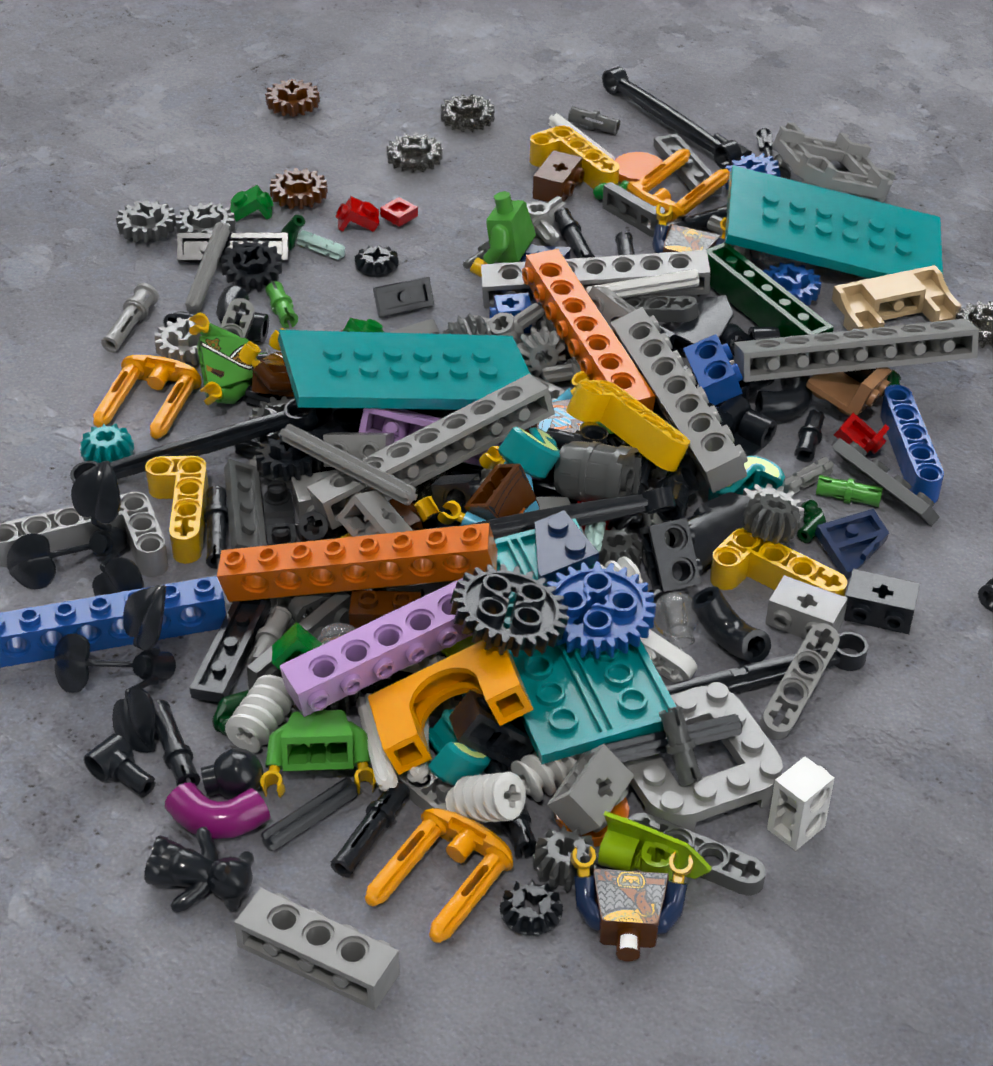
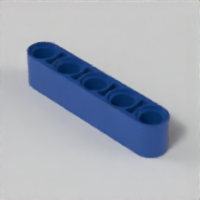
M890 385L884 390L880 418L883 426L886 424L890 427L886 433L903 478L912 486L910 488L911 492L915 495L922 492L936 503L939 499L943 482V468L912 392L902 385Z

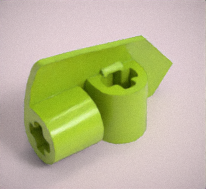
M607 811L604 812L603 816L606 819L608 830L599 849V865L614 870L635 871L637 869L640 872L669 873L668 880H672L673 872L669 866V858L676 851L674 866L677 869H685L688 866L689 854L693 859V869L686 877L696 879L710 872L712 867L688 843Z

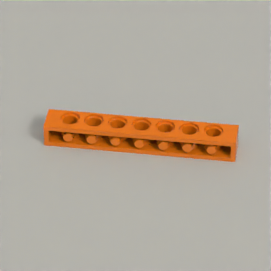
M554 249L526 255L525 268L522 269L523 281L533 291L536 302H540L546 318L554 324L560 339H563L568 346L570 356L575 357L580 365V370L584 371L590 380H606L616 384L653 411L655 394L560 251Z
M483 523L221 550L217 578L229 602L455 581L463 578L465 572L473 575L475 567L485 572L487 565L490 564L496 570L498 550L490 524Z

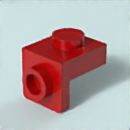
M350 196L346 204L342 203L337 210L338 230L343 232L348 223L352 221L374 232L379 225V209L370 202H363Z
M853 412L834 433V436L837 439L841 438L849 445L854 441L867 453L871 451L875 454L886 443L887 440L883 436L890 427L885 424L876 433Z

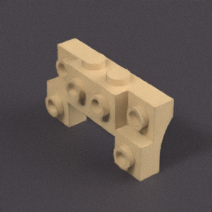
M935 265L836 285L832 295V301L845 316L843 326L847 330H853V328L884 327L885 322L883 320L921 312L930 322L959 319L961 304L951 294L944 281L942 272Z

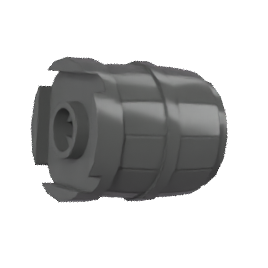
M572 441L569 444H565L560 449V457L555 463V490L562 497H567L568 500L576 502L630 496L631 493L637 494L641 479L642 463L641 458H636L634 453L639 451L635 447L623 445L616 447L596 441Z

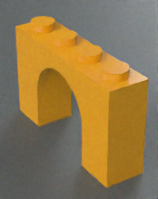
M480 641L367 696L383 750L398 775L432 759L424 734L425 723L432 711L451 697L468 693L470 689L484 695L500 726L534 710L508 649H506L503 655H500L498 647L493 646L491 649L485 650L486 642Z

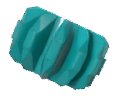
M117 423L112 426L103 424L99 428L91 427V432L83 433V439L80 442L81 457H83L84 461H95L97 463L109 461L110 463L134 455V441L131 435L128 433L127 428H119Z

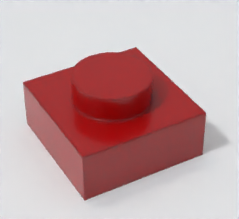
M400 197L380 207V217L399 227L418 216V207Z

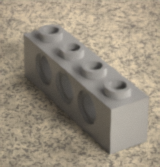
M260 888L234 922L238 947L374 1011L400 975L399 950L394 949L388 942L370 938L359 933L353 926L337 923L326 918L318 910L307 909L291 902L280 893L274 894Z

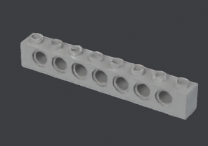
M707 250L565 259L585 290L588 286L695 269L699 275L698 286L646 295L682 296L710 294V267ZM525 262L481 265L484 308L494 307V295L528 293L531 305L533 303L541 305L540 302H536L529 285H526L523 281L522 269L525 268Z
M641 307L610 322L614 334L655 394V403L668 423L690 440L686 451L711 491L714 493L747 477L744 463L748 462L742 446L740 444L736 446L733 444L735 440L727 424L721 426L722 420L714 405L710 407L707 405L709 400L701 386L695 387L697 383L693 373L689 368L683 369L685 365L677 350L672 352V344L665 332L660 334L661 328L655 316L649 317L644 308Z
M966 319L740 341L734 342V363H737L743 376V381L751 382L977 358L979 329Z
M528 374L361 460L416 487L504 441L513 427L518 426L525 430L554 415L555 411L549 389L531 374ZM341 471L307 487L315 511L325 516L328 526L332 530L342 525L337 516L354 494L376 490ZM381 493V494L385 497V499H386L387 501L393 499V498H391V497H389V496H387V495Z

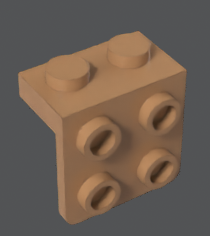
M888 367L877 368L862 383L844 372L813 375L808 380L806 387L816 397L827 400L837 406L841 413L850 416L854 412L858 416L868 406L871 408L878 397L881 398L884 395V390L891 383L887 381V378L892 370Z

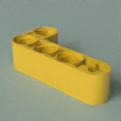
M556 126L535 133L530 137V163L532 165L541 167L554 150L582 157V168L585 170L583 181L592 189L601 183L613 182L618 185L619 164L569 126Z
M606 380L579 381L566 409L569 415L580 421L602 423L630 446L637 448L639 453L655 465L667 471H677L690 444V440L622 388Z
M198 456L154 457L145 465L149 494L156 499H173L169 528L173 558L179 563H193L201 557L205 531L204 510L207 507L206 491L209 488L206 462Z
M744 528L735 530L713 552L710 582L721 590L736 588L746 577L775 590L785 575L845 597L847 579L843 574L779 542L774 544L771 541L764 542L759 537H753L752 533L747 532Z

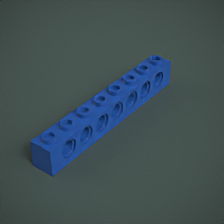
M217 576L165 584V608L159 640L220 628L226 616L222 587ZM146 588L1 612L0 668L53 659L58 641L65 635L72 633L81 634L88 639L90 652L132 645L134 637L126 634L123 625L124 607L131 594Z

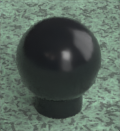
M233 748L220 754L213 765L201 767L206 795L209 797L221 794L226 798L232 799L250 788L257 791L261 785L260 780L263 775L262 764L258 757L246 749Z

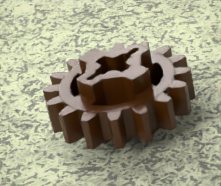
M289 79L287 82L281 80V84L273 83V88H267V93H265L268 109H273L274 114L282 112V116L289 114V116L295 117L298 116V113L303 116L305 111L313 112V108H318V103H320L318 87L312 86V82L305 84L303 80L296 82V79Z
M294 168L293 172L284 170L283 175L277 173L275 174L276 179L270 180V197H273L274 203L279 202L280 207L287 205L289 209H293L295 206H298L300 210L304 206L312 208L314 202L321 204L322 199L327 197V180H324V175H318L316 170L312 172L308 171V168L302 171Z

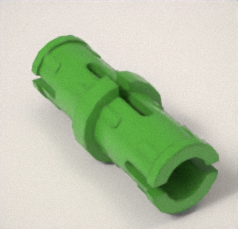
M275 281L277 289H274L272 282L269 283L266 287V294L271 300L270 306L273 313L278 315L280 323L284 328H289L288 320L291 326L294 327L298 323V316L293 310L291 297L285 293L284 287L280 282Z
M820 475L816 495L844 500L843 503L847 504L856 502L879 507L883 487L856 483L855 479L850 478L846 481Z

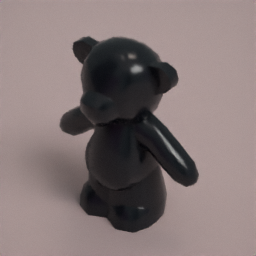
M206 827L198 828L196 833L201 854L193 849L185 848L179 843L169 840L167 837L157 836L153 843L151 855L146 863L144 871L145 882L156 886L189 887L172 901V911L178 913L186 910L204 897L210 890L217 897L224 900L227 909L236 910L238 908L240 899L248 892L252 884L253 874L251 865L254 862V856L251 852L245 851L237 858L230 856L219 859L211 833Z

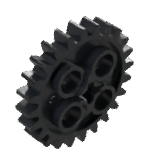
M488 564L485 572L475 567L473 575L465 572L463 580H457L450 601L452 604L450 614L455 615L454 624L463 625L462 634H474L472 638L473 643L481 640L486 642L485 650L496 646L500 655H503L506 649L512 651L515 657H518L520 650H524L529 657H532L535 649L544 654L547 646L555 648L557 640H562L569 616L566 615L568 606L562 605L564 596L555 595L557 589L555 586L545 587L546 579H533L532 571L523 575L520 573L519 567L516 566L512 572L508 571L504 564H501L500 570L496 571ZM513 591L515 593V600L510 616V625L506 629L503 626L509 603L508 598L510 592Z

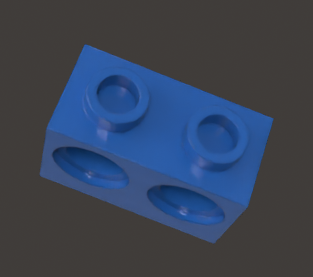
M717 334L683 348L699 387L703 388L709 402L714 406L742 394L739 381L744 380L737 363L730 364L729 361L734 360L727 343L721 345Z

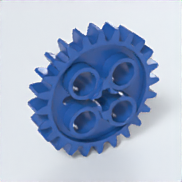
M596 561L594 568L589 569L583 562L581 563L580 571H576L569 566L568 576L558 572L556 573V582H547V587L555 586L557 588L555 595L564 596L562 605L568 606L566 615L569 616L567 626L562 640H557L556 646H559L566 642L568 653L578 648L580 649V657H584L588 651H593L595 659H599L601 652L606 651L611 658H614L615 649H619L624 654H627L628 644L639 647L640 637L648 638L649 628L654 627L656 603H653L654 593L648 592L647 582L639 583L638 574L628 577L626 567L617 572L614 571V563H610L606 569H601V564L599 561Z

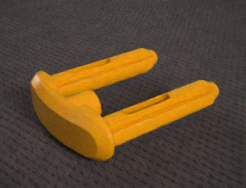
M679 149L637 182L630 181L627 184V191L652 206H657L660 203L661 207L665 209V214L669 212V206L671 205V221H674L679 216L688 214L726 184L729 180L730 172L727 169L716 171L676 203L671 200V194L665 188L659 189L653 195L649 194L650 190L688 162L690 151L688 149Z
M129 355L121 362L122 370L93 414V423L97 428L102 427L103 424H109L137 379L147 381V384L154 390L163 389L167 381L176 382L150 425L151 437L159 439L168 433L193 389L201 386V376L193 366L177 360L152 355Z
M431 808L421 813V824L368 885L365 901L372 907L386 902L439 837L450 842L446 847V852L451 859L458 863H464L473 850L484 855L481 862L432 921L429 937L433 942L440 943L449 939L502 871H510L513 868V855L509 846L501 838L477 821L445 809Z

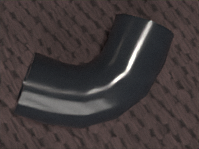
M228 286L220 295L216 310L220 324L223 321L229 304L233 300L238 298L250 300L247 292L241 287ZM240 309L239 312H236L235 324L239 325L242 315H246L245 309ZM254 312V320L246 339L261 343L265 342L269 328L268 314Z
M810 375L781 378L782 391H759L756 396L755 411L774 421L789 420L802 414L812 401V391L806 387L808 380L811 378Z
M707 587L692 597L689 602L690 608L707 633L730 654L751 663L765 660L771 649L769 635L741 619L729 605L718 587Z

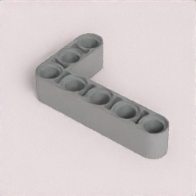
M142 492L120 494V511L116 519L110 524L112 527L120 528L125 533L141 574L148 577L162 575L168 569L165 539L148 497ZM74 506L0 523V566L7 567L8 552L12 544L23 535L30 533L44 535L49 541L50 552L88 544L92 534L101 529L92 525L91 517L80 516Z

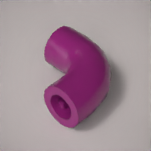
M188 782L172 790L167 796L164 805L174 820L190 833L196 835L198 828L206 827L213 839L235 838L256 829L270 820V812L266 803L253 788L228 801L216 802L207 798L194 783Z

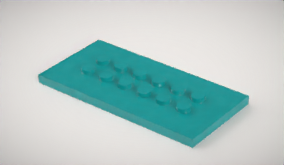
M732 166L729 175L725 243L866 278H875L933 265L943 274L940 217Z
M279 330L278 335L279 346L297 407L459 410L530 374L513 336Z
M575 518L572 519V520L574 521V523L578 526V528L581 530V528H580L579 524L577 523L576 519H575ZM535 529L494 539L498 550L496 571L500 570L501 564H504L507 570L512 572L517 566L520 568L521 574L525 575L532 571L533 579L538 580ZM594 564L589 566L588 568H594ZM513 591L510 592L508 598L509 603L503 626L506 629L510 625V616L515 600V593ZM641 640L639 647L628 644L627 654H624L619 649H615L614 658H611L606 651L601 652L599 659H595L593 651H588L584 657H580V649L575 648L570 653L567 652L566 642L555 646V648L547 646L544 654L535 649L532 657H529L524 650H520L518 657H515L512 651L509 650L534 709L520 716V719L541 765L588 752L602 744L664 730L659 712L663 710L668 712V708L677 707Z

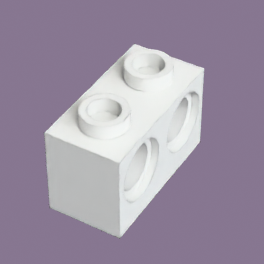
M803 757L784 772L774 783L767 830L795 851L798 850L826 825L834 777L826 769L816 765L807 757Z

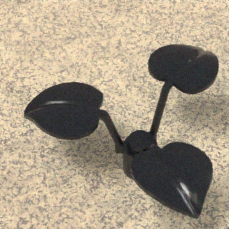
M103 461L82 473L72 486L71 499L76 512L82 517H91L92 525L101 529L92 534L88 544L50 552V544L47 537L38 533H30L18 538L12 544L7 555V568L10 575L21 585L29 589H42L51 584L56 574V566L52 558L90 549L98 556H107L100 564V570L103 573L97 575L92 582L95 596L144 588L142 574L137 565L128 558L118 557L119 553L127 545V538L123 530L112 527L110 524L119 514L121 498L118 481L109 461Z
M165 585L138 590L131 594L125 603L123 612L125 632L128 636L134 637L133 645L143 650L133 661L88 660L90 655L88 639L81 634L74 633L62 637L58 641L54 652V660L56 662L54 669L57 681L61 688L69 693L80 692L86 686L89 679L88 666L132 667L135 675L144 680L126 689L125 699H120L115 703L112 723L115 734L122 736L132 750L145 753L155 752L153 742L155 708L151 695L143 688L149 685H157L159 680L170 679L176 669V661L173 654L168 651H160L159 647H154L159 640L162 629L166 595Z

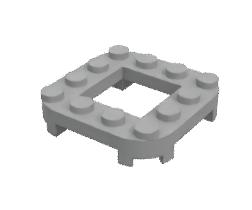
M788 122L786 127H780L772 149L778 152L782 160L792 168V172L803 178L802 183L838 192H847L858 197L868 196L878 202L885 201L896 176L894 171L877 168L868 159L871 150L869 145L866 143H853L849 140V135L840 132L834 142L805 136V133L796 123ZM831 160L838 161L840 164L844 165L849 170V172L836 170V168L830 163Z
M720 682L691 688L673 694L671 697L676 706H682L686 725L731 714L739 716L743 726L742 733L739 736L721 740L738 766L703 777L698 782L694 780L693 784L679 786L659 754L623 762L634 775L630 784L644 804L645 813L692 832H695L696 822L755 801L760 808L769 805L772 801L775 780L782 775L783 769L779 753L737 696L729 692L725 684Z

